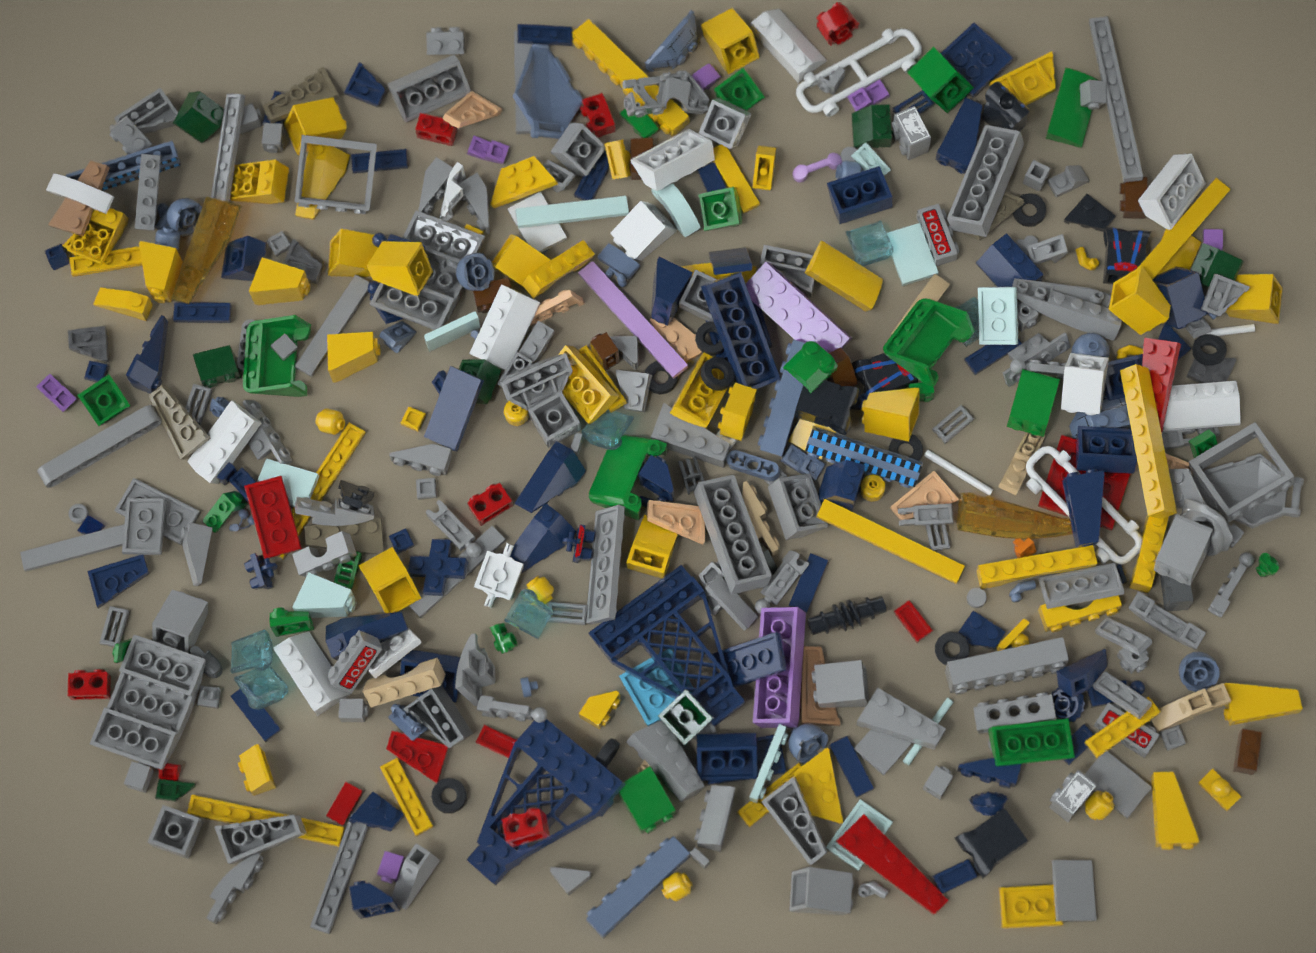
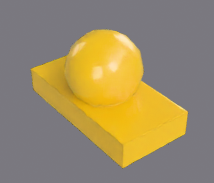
M623 139L604 143L612 180L631 176L629 168L631 154L625 149Z
M1025 618L1022 619L998 644L997 651L1006 650L1010 646L1015 648L1029 645V638L1022 633L1028 628L1030 623Z
M1213 768L1198 782L1226 812L1241 798L1230 786L1229 782L1223 779Z

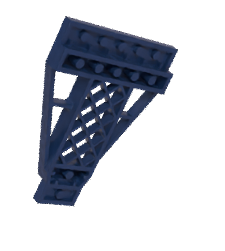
M682 565L618 610L615 619L602 622L588 632L592 640L614 666L673 699H676L679 695L646 677V675L656 668H660L680 694L686 689L689 692H693V697L713 717L710 721L713 727L745 704L743 698L732 685L705 591ZM702 600L709 623L698 631L693 632L680 614L697 601ZM667 623L678 624L677 632L666 631ZM680 626L686 633H679ZM709 629L712 630L721 665L698 638ZM651 635H662L661 644L650 643ZM665 636L676 637L675 645L664 644ZM679 637L690 638L689 646H678ZM692 641L698 648L691 647ZM638 645H641L654 660V663L641 673L618 661V659ZM651 647L660 648L659 656ZM663 649L674 650L673 659L663 658ZM677 650L688 651L687 660L676 659ZM690 652L701 653L700 662L690 661ZM704 656L710 663L703 662ZM663 662L672 663L671 671ZM675 663L686 664L685 673L674 672ZM688 666H700L699 674H687ZM702 666L712 667V676L701 675ZM675 677H683V678H684L683 686L679 683V681H678ZM687 678L698 679L697 688L686 687ZM700 680H709L700 687Z
M546 719L541 723L533 721L513 745L478 837L477 843L479 845L467 858V861L496 886L509 870L518 866L525 858L599 816L603 817L614 804L613 798L625 784L549 720ZM520 750L537 763L536 768L522 784H518L510 777ZM550 778V787L541 788V779ZM554 778L563 785L555 786ZM509 780L517 787V790L495 815ZM537 783V789H532V787ZM564 790V796L561 799L555 800V791ZM550 792L551 800L542 801L541 793ZM537 793V802L528 803V794ZM578 797L592 809V812L567 826L559 817L571 802ZM524 798V804H519L520 801ZM551 805V811L549 814H546L548 829L555 821H558L564 827L540 842L536 840L512 847L503 839L505 834L502 833V819L507 818L510 813L514 814L517 809H524L525 813L532 807L542 810V806Z

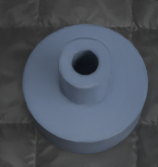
M528 677L520 678L524 698L532 696L531 690L538 689L537 681L529 683Z

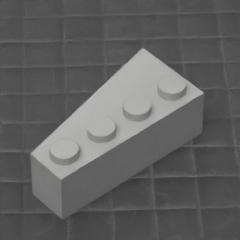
M879 688L873 694L857 720L856 725L879 733H885L898 739H904L933 750L937 747L946 728Z
M662 720L633 733L626 743L638 752V756L652 767L654 773L658 774L665 781L664 784L681 802L697 795L704 787L675 734Z
M795 776L762 800L763 804L810 865L827 853V849Z
M288 815L214 826L228 864H236L256 853L260 854L307 834L300 815Z

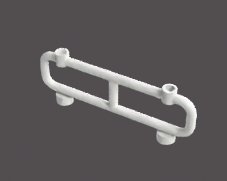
M887 29L882 33L883 38L816 75L813 72L807 73L803 77L805 81L799 84L796 89V96L808 112L818 113L823 111L827 117H831L839 111L836 103L858 89L870 85L900 67L907 73L916 64L915 59L921 53L922 47L920 42L908 29H899L894 32L891 29ZM900 36H905L909 39L914 47L912 53L867 77L857 60L878 48L893 43ZM850 64L860 78V82L814 106L808 102L803 94L806 88L815 86L820 76L826 78L832 71H836L838 67L844 68Z
M1042 447L1027 461L1026 470L1031 479L1026 482V485L1034 494L1043 490L1069 516L1067 503L1034 470V464L1043 455L1051 454L1056 462L1069 473L1078 471L1069 462L1071 457L1064 450L1059 452L1054 447ZM1102 497V507L1135 540V546L1125 556L1121 557L1099 537V542L1096 544L1099 547L1095 551L1096 558L1103 564L1109 559L1117 564H1126L1140 551L1142 537L1137 532L1139 526L1133 520L1127 522Z

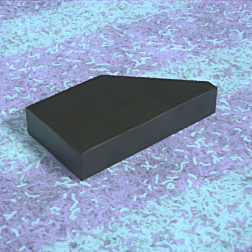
M760 543L767 565L773 576L778 568L768 549Z

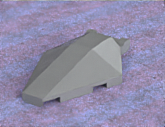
M1261 454L1247 457L1246 460L1240 462H1230L1204 470V474L1228 508L1233 507L1284 476L1276 466ZM1193 476L1206 504L1220 512L1197 478ZM1294 477L1291 508L1286 507L1288 490H1282L1272 500H1265L1260 503L1257 509L1247 511L1239 520H1235L1253 529L1284 515L1300 517V493L1304 479Z

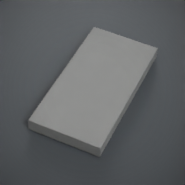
M135 478L131 481L114 510L125 517L127 498H165L166 509L163 536L181 546L183 543L181 538L183 527H186L190 522L195 523L201 513L199 510Z
M1116 563L1039 577L1047 609L1124 594Z

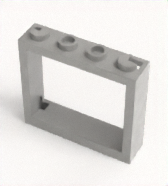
M302 135L295 202L299 203L298 206L309 208L310 204L317 205V209L328 210V206L336 207V211L347 212V209H355L354 213L365 214L366 211H370L377 144ZM307 143L370 151L364 205L301 197Z
M1256 422L1189 461L1190 470L1227 523L1235 519L1239 520L1245 512L1254 511L1260 506V503L1265 500H1272L1276 497L1277 493L1282 490L1287 491L1294 484V475ZM1257 437L1284 476L1233 507L1228 508L1202 469Z

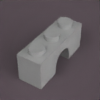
M341 531L326 538L327 551L322 557L319 556L317 549L309 546L293 553L298 574L307 577L309 572L318 576L319 572L331 570L338 563L349 562L352 557L357 555L351 535Z

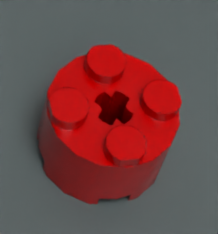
M841 2L835 3L831 9L821 12L816 18L818 20L817 29L830 46L833 43L841 45L853 36L852 31L855 28H859L858 21L846 5H842Z

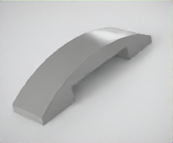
M1138 591L1128 609L1161 633L1196 650L1206 632L1191 623L1183 622L1154 604V600Z

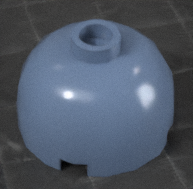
M189 198L176 200L170 205L167 212L169 226L174 228V231L177 233L179 232L181 236H189L196 230L193 228L197 223L201 225L204 218L203 207L198 202Z
M472 253L459 261L456 268V277L461 286L467 290L482 291L487 289L490 281L493 280L494 267L490 259L484 257V254Z
M1086 333L1074 342L1071 353L1109 358V345L1102 336L1096 333Z
M1192 652L1181 660L1179 677L1190 691L1197 692L1204 688L1206 690L1212 684L1214 686L1217 683L1219 668L1209 654Z
M807 723L800 725L791 731L788 741L789 750L798 761L806 763L819 754L817 751L821 747L825 748L828 742V735L815 724Z

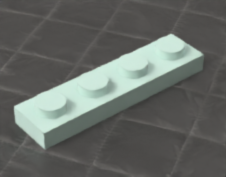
M778 725L753 787L750 801L757 803L759 798L763 799L767 789L764 788L766 780L770 781L774 772L771 769L774 762H778L781 752L778 751L780 745H785L788 738L785 726Z

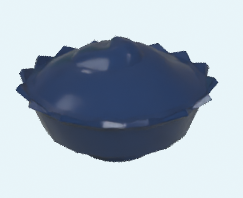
M1060 688L1052 691L1057 720L1068 719L1069 722H1075L1077 718L1081 717V713L1084 711L1083 706L1085 705L1082 694L1071 697Z
M989 791L975 794V796H971V799H969L974 810L984 816L997 814V812L1004 808L1005 802L1008 800L1007 796H1004L1003 793L998 794L997 792Z

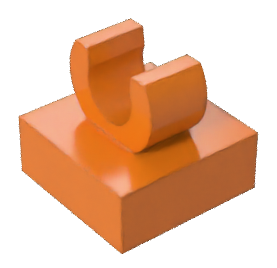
M1019 537L1013 541V544L1016 545L1014 548L1017 558L1032 556L1037 552L1034 542L1029 537L1024 542Z

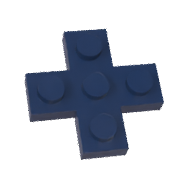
M432 539L429 557L410 556L408 573L410 577H425L424 595L443 596L446 578L465 579L468 560L466 558L450 557L452 549L451 540Z

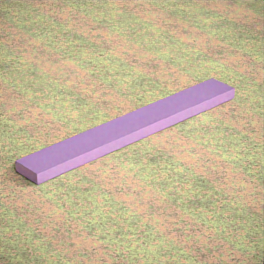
M593 261L578 272L579 276L630 332L637 336L640 343L673 379L688 368V364Z

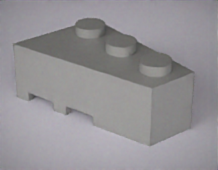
M159 88L114 119L117 124L127 115L146 134L175 126L173 121L178 112L162 89Z
M764 245L760 267L765 262H769L800 291L812 297L815 279L805 274V271L813 255Z

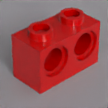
M603 92L582 99L580 110L583 118L587 117L588 123H586V126L590 132L597 138L616 132L615 123ZM593 106L598 107L597 110H590ZM598 122L604 123L603 126H596Z
M420 113L415 131L419 139L453 146L458 129L441 117Z
M500 482L496 485L491 484L485 489V492L480 495L475 494L467 502L470 511L480 526L513 507L512 500ZM498 494L502 496V499L499 501H494L492 499L495 495ZM479 505L486 506L483 511H477L476 508Z
M95 669L94 672L75 670L74 673H68L67 696L71 700L110 699L111 676L103 669ZM98 680H103V685L95 688V683ZM78 681H84L81 688H76Z
M531 808L525 813L510 814L508 818L502 819L505 840L512 847L550 837L547 817L541 809ZM538 820L537 825L532 827L533 822ZM519 825V829L513 832L514 828Z

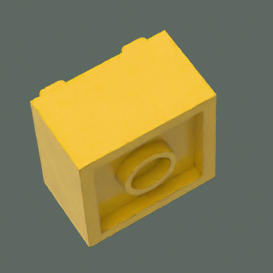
M735 383L733 388H729V399L725 408L722 407L720 413L723 414L722 422L718 423L720 435L742 441L753 412L757 389Z

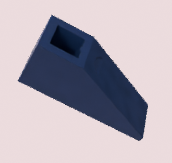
M1103 649L1056 671L1058 688L1071 697L1089 690L1108 667L1106 650Z
M994 758L959 764L957 771L961 772L962 776L969 778L976 776L982 782L991 783L993 781L999 783L1000 787L1010 789L1011 787L1014 788L1017 783L1021 764L996 767Z

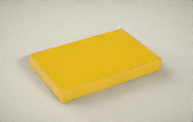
M1053 885L999 888L1002 929L1063 925V921H1056Z

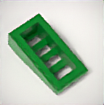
M357 551V555L352 557L355 558V561L350 560L346 563H338L333 582L351 589V591L359 569L358 565H360L362 554ZM344 564L352 565L353 568L344 567ZM342 571L350 573L351 576L342 575L341 573ZM339 579L347 580L349 584L341 583Z

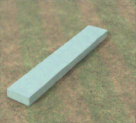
M626 196L517 208L515 212L518 228L627 216L629 209Z

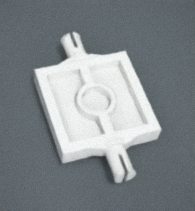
M506 543L503 554L487 551L474 585L475 588L481 589L488 594L485 606L492 608L495 597H502L511 600L524 567L523 563L517 562L510 557L513 545Z

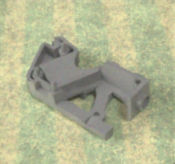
M678 71L673 74L667 72L661 76L639 78L638 80H624L622 82L624 89L633 88V91L645 102V106H640L639 102L635 103L633 92H630L624 98V107L627 110L628 116L642 117L646 114H662L663 110L666 109L668 100L671 98H675L683 104L682 110L685 113L703 114L709 107L707 105L709 101L708 96L687 71ZM659 85V92L656 96L657 102L646 92L644 86Z

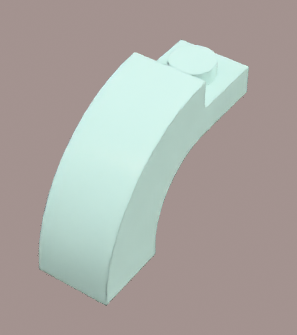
M673 183L658 191L651 189L652 194L668 211L677 230L684 237L701 228L689 204Z

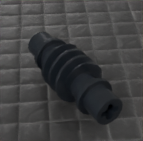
M882 596L871 599L865 597V601L859 603L854 601V604L848 599L846 606L843 602H840L838 609L836 604H832V611L827 613L821 611L818 616L808 618L807 621L812 635L822 632L829 634V630L835 628L839 630V626H842L846 632L847 624L854 629V622L856 621L861 627V620L867 618L873 620L876 615L886 613L887 609Z

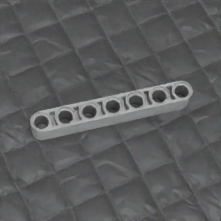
M152 405L145 406L38 468L37 472L47 488L54 487L155 429L162 421Z

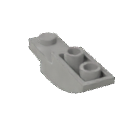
M538 321L519 353L516 352L497 384L501 386L500 382L509 374L538 362L546 351V346L555 331Z
M296 497L295 513L311 516L312 524L345 526L363 523L374 518V508L369 504L359 509L343 503L342 499L336 498L334 504L327 501L312 500L307 497Z
M256 853L240 862L218 883L210 895L216 902L206 917L214 924H217L218 921L221 922L226 915L225 909L227 905L231 904L237 893L235 891L239 890L244 893L245 890L251 887L253 883L252 877L255 872L258 873L264 863L262 861L263 857L260 854Z

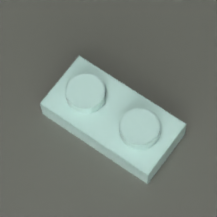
M866 142L851 155L864 171L880 166L885 176L891 170Z

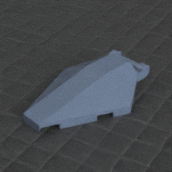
M533 44L531 46L513 98L531 125V138L546 137L560 139L582 105L583 98L578 90H574L571 86V79L558 57L554 58L549 50V46L543 44Z

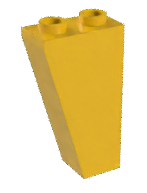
M1224 683L1231 703L1225 705L1223 713L1225 720L1229 721L1230 726L1296 714L1303 709L1299 692L1295 689Z
M1154 772L1151 775L1156 847H1161L1162 850L1174 849L1173 846H1181L1182 849H1193L1199 843V838L1174 772Z

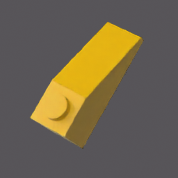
M108 288L99 289L93 304L94 306L147 321L153 306L148 296L131 291Z

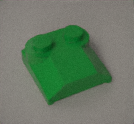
M744 67L713 89L716 98L727 101L746 111L765 98Z
M735 187L698 194L704 231L736 227L742 223L740 200Z
M813 341L804 343L802 349L783 366V369L787 370L810 393L818 388L838 368L834 358Z
M110 374L77 395L98 427L131 406Z
M283 607L273 609V612L269 614L270 628L276 637L314 630L309 611H288Z

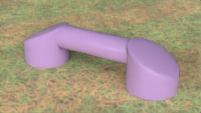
M830 153L828 158L807 166L798 165L793 170V179L799 183L804 182L808 177V173L826 166L836 170L837 166L842 163L841 156L837 153Z

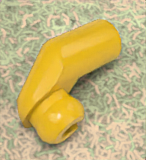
M1084 247L1075 249L1080 266L1088 270H1095L1099 266L1098 259L1087 257Z
M1134 345L1119 348L1117 359L1127 358L1129 355L1143 354V348Z

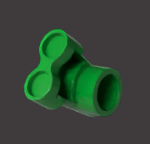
M1262 553L1258 559L1259 565L1255 569L1260 577L1275 575L1280 566L1273 556L1268 553Z
M499 623L490 627L491 633L495 638V649L498 652L500 651L501 654L513 651L512 648L517 646V639L512 632L507 633L505 623Z

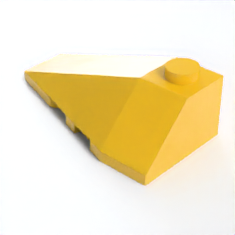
M310 144L304 169L301 197L326 200L336 188L340 178H343L350 155L334 146ZM297 203L295 216L314 220L321 209H317V205L310 204L308 208L298 206L299 203Z

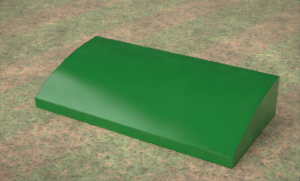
M1065 67L1045 139L1082 148L1092 110L1081 106L1080 84L1088 80H1097L1096 78Z
M1068 719L994 726L988 729L996 767L1075 758Z

